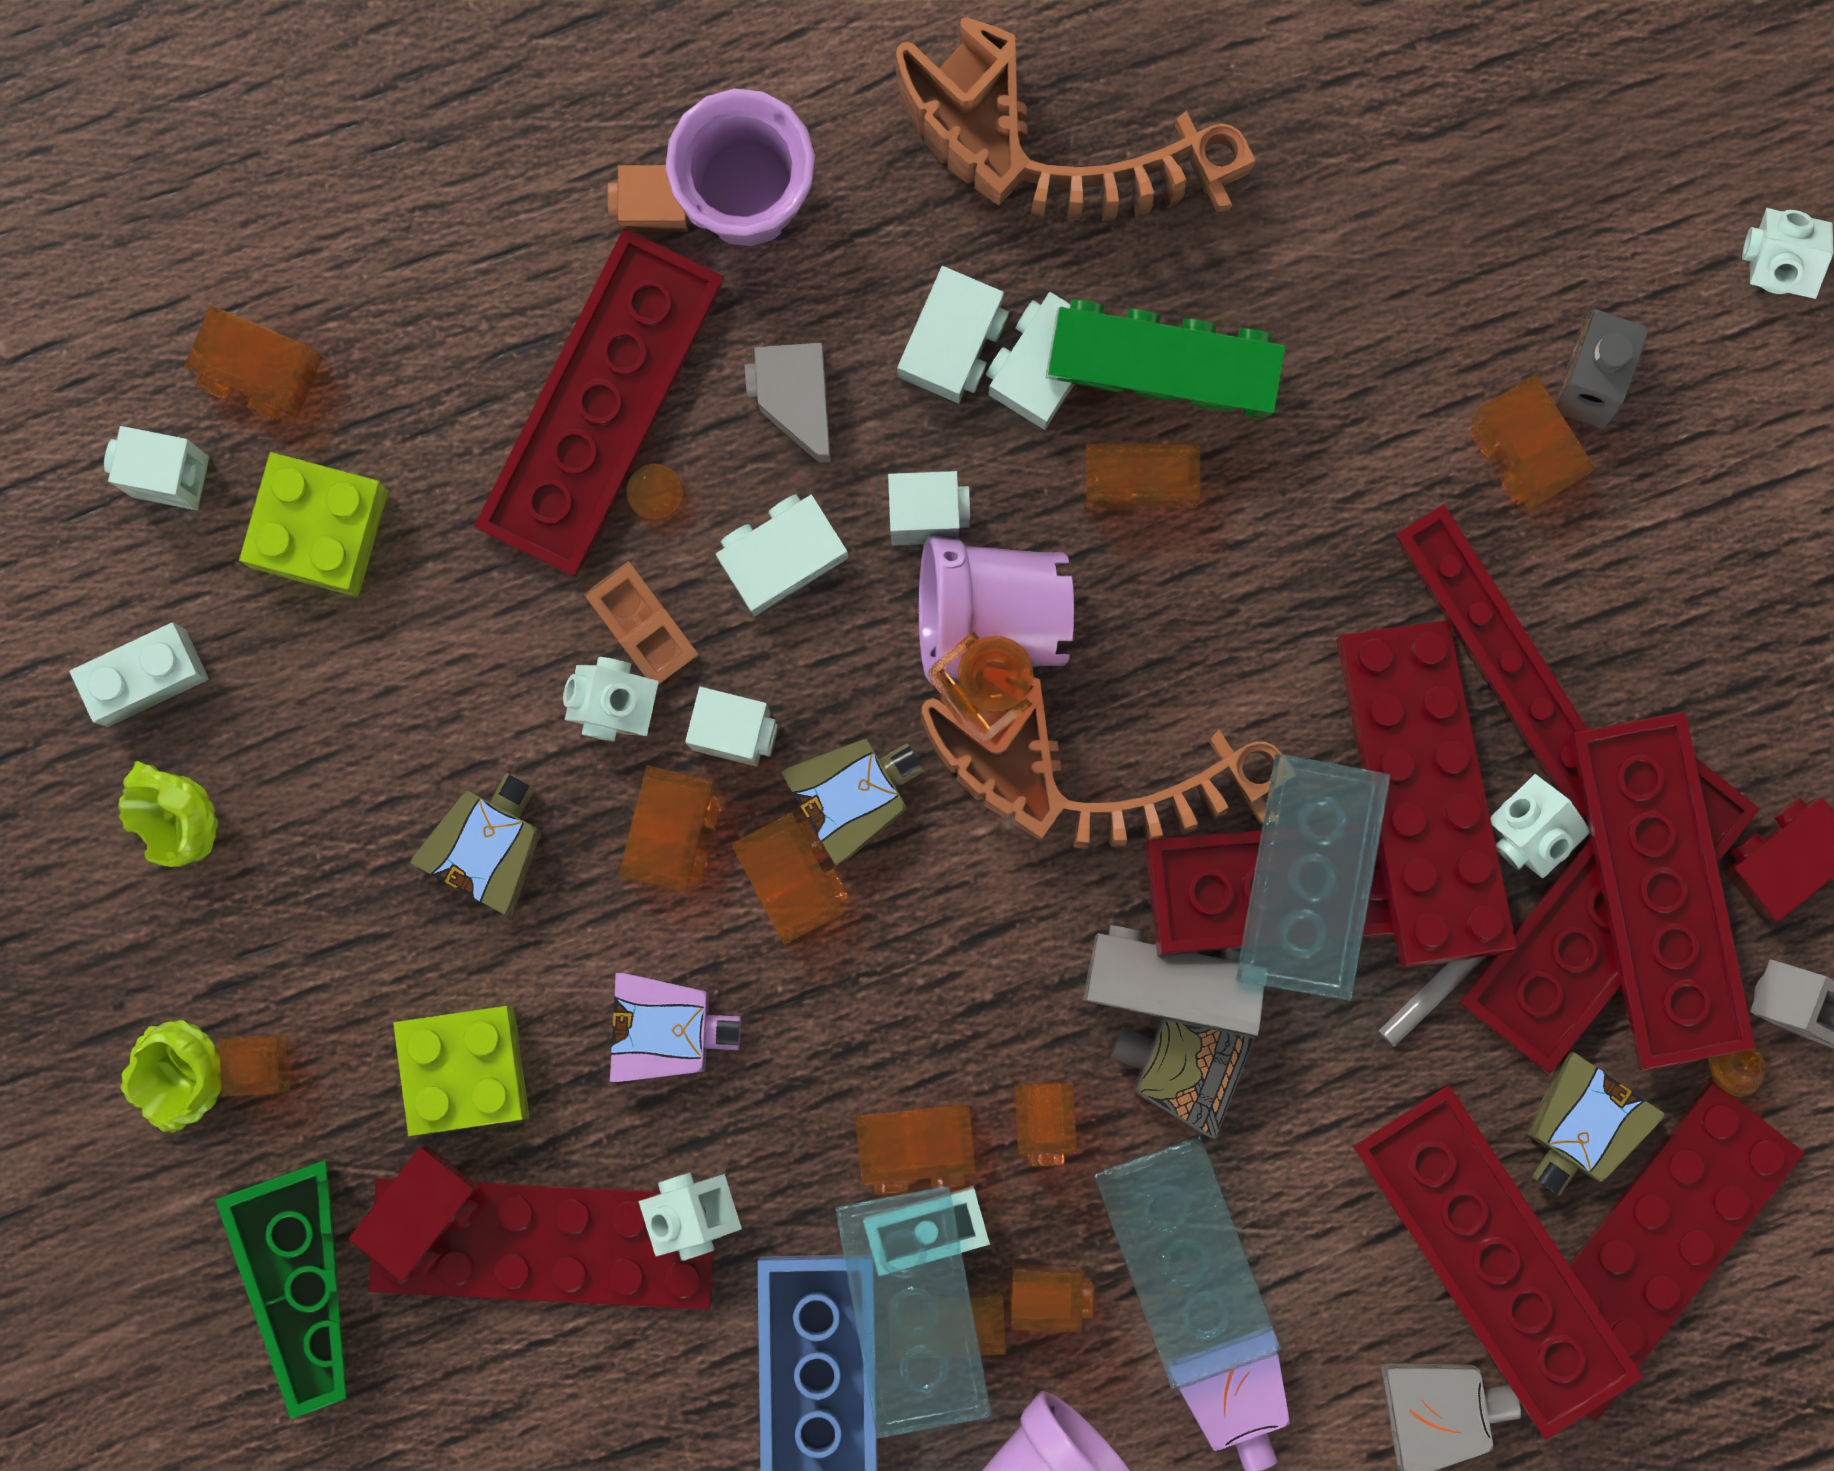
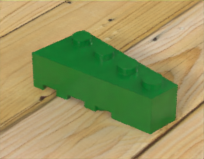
M1071 299L1070 308L1059 307L1056 311L1046 379L1114 392H1123V389L1135 390V395L1161 401H1179V398L1188 399L1190 404L1196 405L1198 408L1214 411H1234L1235 408L1244 409L1243 416L1261 420L1274 414L1286 345L1272 343V333L1240 328L1238 337L1216 334L1217 324L1196 319H1183L1182 327L1159 324L1161 314L1137 309H1127L1126 318L1103 314L1104 304Z
M324 1160L215 1199L290 1419L342 1401L348 1397L328 1161Z

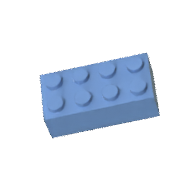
M873 1254L761 1256L758 1259L760 1471H878L875 1273Z

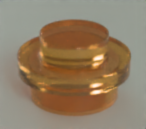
M649 464L636 470L629 479L627 498L630 506L639 516L648 520H662L674 514L679 508L683 498V487L679 477L672 469L661 464Z
M1757 1049L1710 1057L1709 1068L1713 1079L1720 1088L1733 1096H1750L1760 1088L1763 1082L1766 1065L1763 1056Z

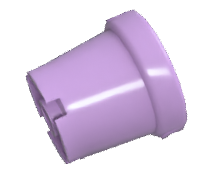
M734 88L706 96L683 114L669 138L665 169L673 197L681 205L692 224L712 231L729 244L754 246L775 239L782 233L781 230L789 224L792 217L793 219L795 218L812 186L815 154L807 127L789 105L762 91Z
M930 535L924 544L919 579V638L922 664L927 680L931 684L958 682L965 674L983 672L984 668L987 667L1007 670L1036 666H1065L1070 654L1055 653L1057 641H1072L1073 581L1072 576H1057L1055 565L1069 563L1068 556L1064 552H1031L965 546L957 537Z
M1044 1391L1038 1393L1023 1411L1020 1420L1021 1426L982 1470L1130 1471L1108 1442L1089 1422L1056 1395Z

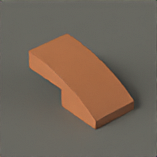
M629 561L584 593L586 599L646 678L658 680V685L699 655Z

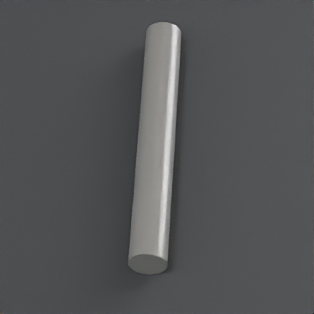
M1488 956L1449 962L1378 1032L1389 1044L1395 1047Z

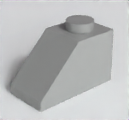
M822 343L754 347L755 363L745 364L747 398L758 397L760 412L819 463H831Z
M1770 959L1764 975L1756 985L1755 999L1750 1012L1777 1027L1834 1049V980L1821 974Z

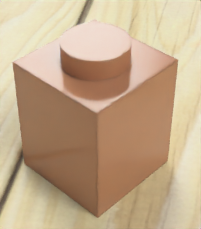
M618 165V182L608 183L609 216H618L621 231L625 228L634 233L689 232V218L684 213L681 205L673 197L665 169L666 165Z

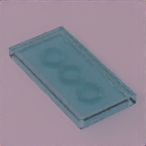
M1275 754L1236 976L1237 981L1351 1001L1390 774Z
M1201 1136L1094 1174L1097 1187L1172 1392L1281 1353L1279 1343Z
M943 1186L836 1206L835 1210L877 1439L992 1417L950 1187Z

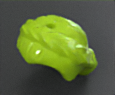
M135 761L133 769L123 781L125 788L123 789V795L119 799L120 815L118 818L123 822V828L127 832L137 833L143 839L144 843L147 844L144 856L146 860L152 863L169 867H181L182 865L202 860L211 853L213 842L217 837L216 829L218 827L215 807L206 790L188 777L161 772L153 765H146Z
M184 1020L165 1022L159 1026H149L144 1035L137 1039L136 1045L131 1051L130 1064L122 1072L120 1088L125 1094L127 1101L135 1107L142 1109V1116L148 1119L152 1125L158 1127L163 1132L174 1133L182 1130L187 1124L199 1121L204 1113L215 1105L222 1089L224 1075L220 1051L213 1044L209 1035L202 1032L194 1024H188Z

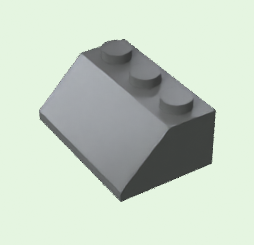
M1110 925L1108 935L1096 934L1082 1001L1258 1036L1266 968L1253 965L1255 955L1236 950H1222L1220 958L1197 953L1157 956L1156 945L1142 942L1144 933L1142 931Z

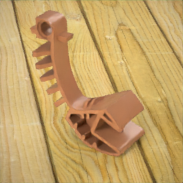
M968 17L962 18L960 21L959 47L940 68L910 42H903L897 47L896 83L904 108L918 135H924V144L940 163L948 164L950 172L966 183L975 181L974 189L998 206L1002 204L1022 180L1038 184L1031 209L1032 215L1044 217L1048 186L1069 189L1067 219L1080 220L1083 209L1082 188L1101 186L1102 221H1113L1117 216L1119 206L1116 183L1131 180L1135 217L1148 215L1153 207L1154 191L1148 175L1159 171L1164 200L1167 208L1178 204L1184 197L1186 177L1177 162L1188 157L1205 194L1208 193L1216 212L1230 211L1232 203L1223 186L1250 174L1256 161L1246 139L1238 129L1231 125L1217 124L1197 132L1187 110L1176 119L1175 127L1181 137L1180 141L1134 159L1110 165L1088 167L1055 166L1031 161L1020 145V142L1028 137V127L1023 122L1027 118V106L1023 102L1017 101L1016 43L1014 34ZM1214 144L1225 145L1232 151L1234 162L1223 167L1215 166L1206 158L1205 149Z
M987 667L984 668L981 678L983 689L962 718L934 698L926 700L922 706L921 721L935 752L950 773H957L956 780L975 799H983V806L1005 819L1013 816L1014 825L1040 841L1060 812L1078 814L1074 848L1088 849L1090 815H1109V844L1111 847L1126 846L1127 836L1122 813L1141 809L1145 841L1162 839L1163 832L1154 805L1169 799L1178 833L1185 834L1195 831L1198 823L1183 793L1196 787L1208 819L1216 820L1227 814L1229 806L1209 779L1223 770L1229 776L1245 804L1250 807L1260 825L1270 823L1276 819L1261 796L1295 776L1282 753L1274 745L1255 741L1233 752L1221 731L1217 730L1208 742L1220 761L1178 785L1147 797L1120 802L1082 803L1069 801L1060 793L1053 778V774L1062 772L1060 760H1051L1050 757L1051 754L1059 752L1058 741H1048L1040 679L1021 673ZM1252 753L1261 754L1270 761L1272 774L1266 783L1255 784L1245 777L1242 766L1247 755Z

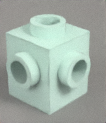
M1766 208L1760 227H1751L1749 229L1743 247L1742 259L1750 261V284L1760 286L1764 290L1775 294L1792 293L1816 299L1834 253L1832 223L1811 218L1806 213L1797 210H1786L1783 212Z
M598 657L597 665H576L575 674L568 678L564 689L563 703L567 707L565 720L583 724L582 735L615 742L616 733L647 736L659 681L629 674L630 663L611 658Z
M1536 774L1490 817L1492 829L1500 839L1496 844V849L1501 856L1517 870L1525 864L1541 878H1544L1554 867L1565 860L1570 852L1590 834L1589 827L1572 802Z
M691 1172L659 1182L658 1186L661 1194L639 1201L655 1256L678 1250L681 1260L690 1259L714 1251L713 1239L742 1229L725 1174L696 1183L693 1182Z

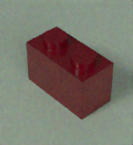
M1801 797L1797 798L1774 816L1779 826L1764 838H1761L1757 832L1752 834L1730 852L1735 861L1723 871L1765 923L1780 921L1834 877V810L1823 797L1810 800L1807 803Z
M428 1145L419 1147L348 1240L403 1282L410 1279L414 1273L423 1278L444 1252L436 1244L450 1226L459 1232L479 1207V1204L472 1198L481 1187Z

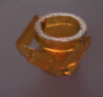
M974 631L929 669V679L942 695L940 697L942 702L961 725L965 724L973 736L980 741H987L997 735L1032 706L1028 698L1024 699L1028 695L1033 681L1032 662L1026 650L1014 640L1002 636L980 639ZM964 653L957 670L958 683L955 684L944 669ZM978 709L990 713L1006 712L1012 709L991 727L988 726L978 713Z

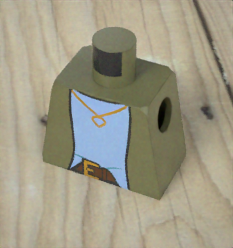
M863 739L783 770L781 774L834 864L838 867L844 864L907 810L896 788L923 773L924 769L908 743L878 759L867 739Z
M505 773L490 802L467 790L416 852L410 863L500 913L511 916L515 910L541 835L540 829L519 819L535 788Z
M1567 1052L1556 1067L1528 1131L1529 1137L1549 1150L1531 1178L1558 1196H1561L1577 1170L1593 1180L1602 1182L1656 1127L1665 1114L1575 1052Z

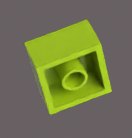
M270 452L239 561L254 570L359 597L389 490L377 480Z
M502 1006L393 1022L408 1136L529 1118L514 1006Z

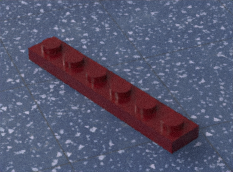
M1443 504L1396 533L1394 537L1442 613L1449 620L1451 627L1554 788L1568 798L1581 817L1586 816L1570 734L1585 731L1588 728L1452 515Z

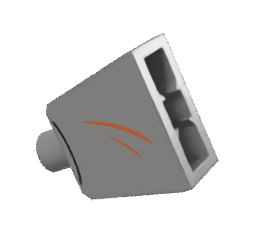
M1395 1363L1380 1365L1398 1471H1436L1488 1453L1493 1450L1490 1424L1521 1419L1520 1402L1510 1386L1484 1389L1480 1369L1474 1365Z

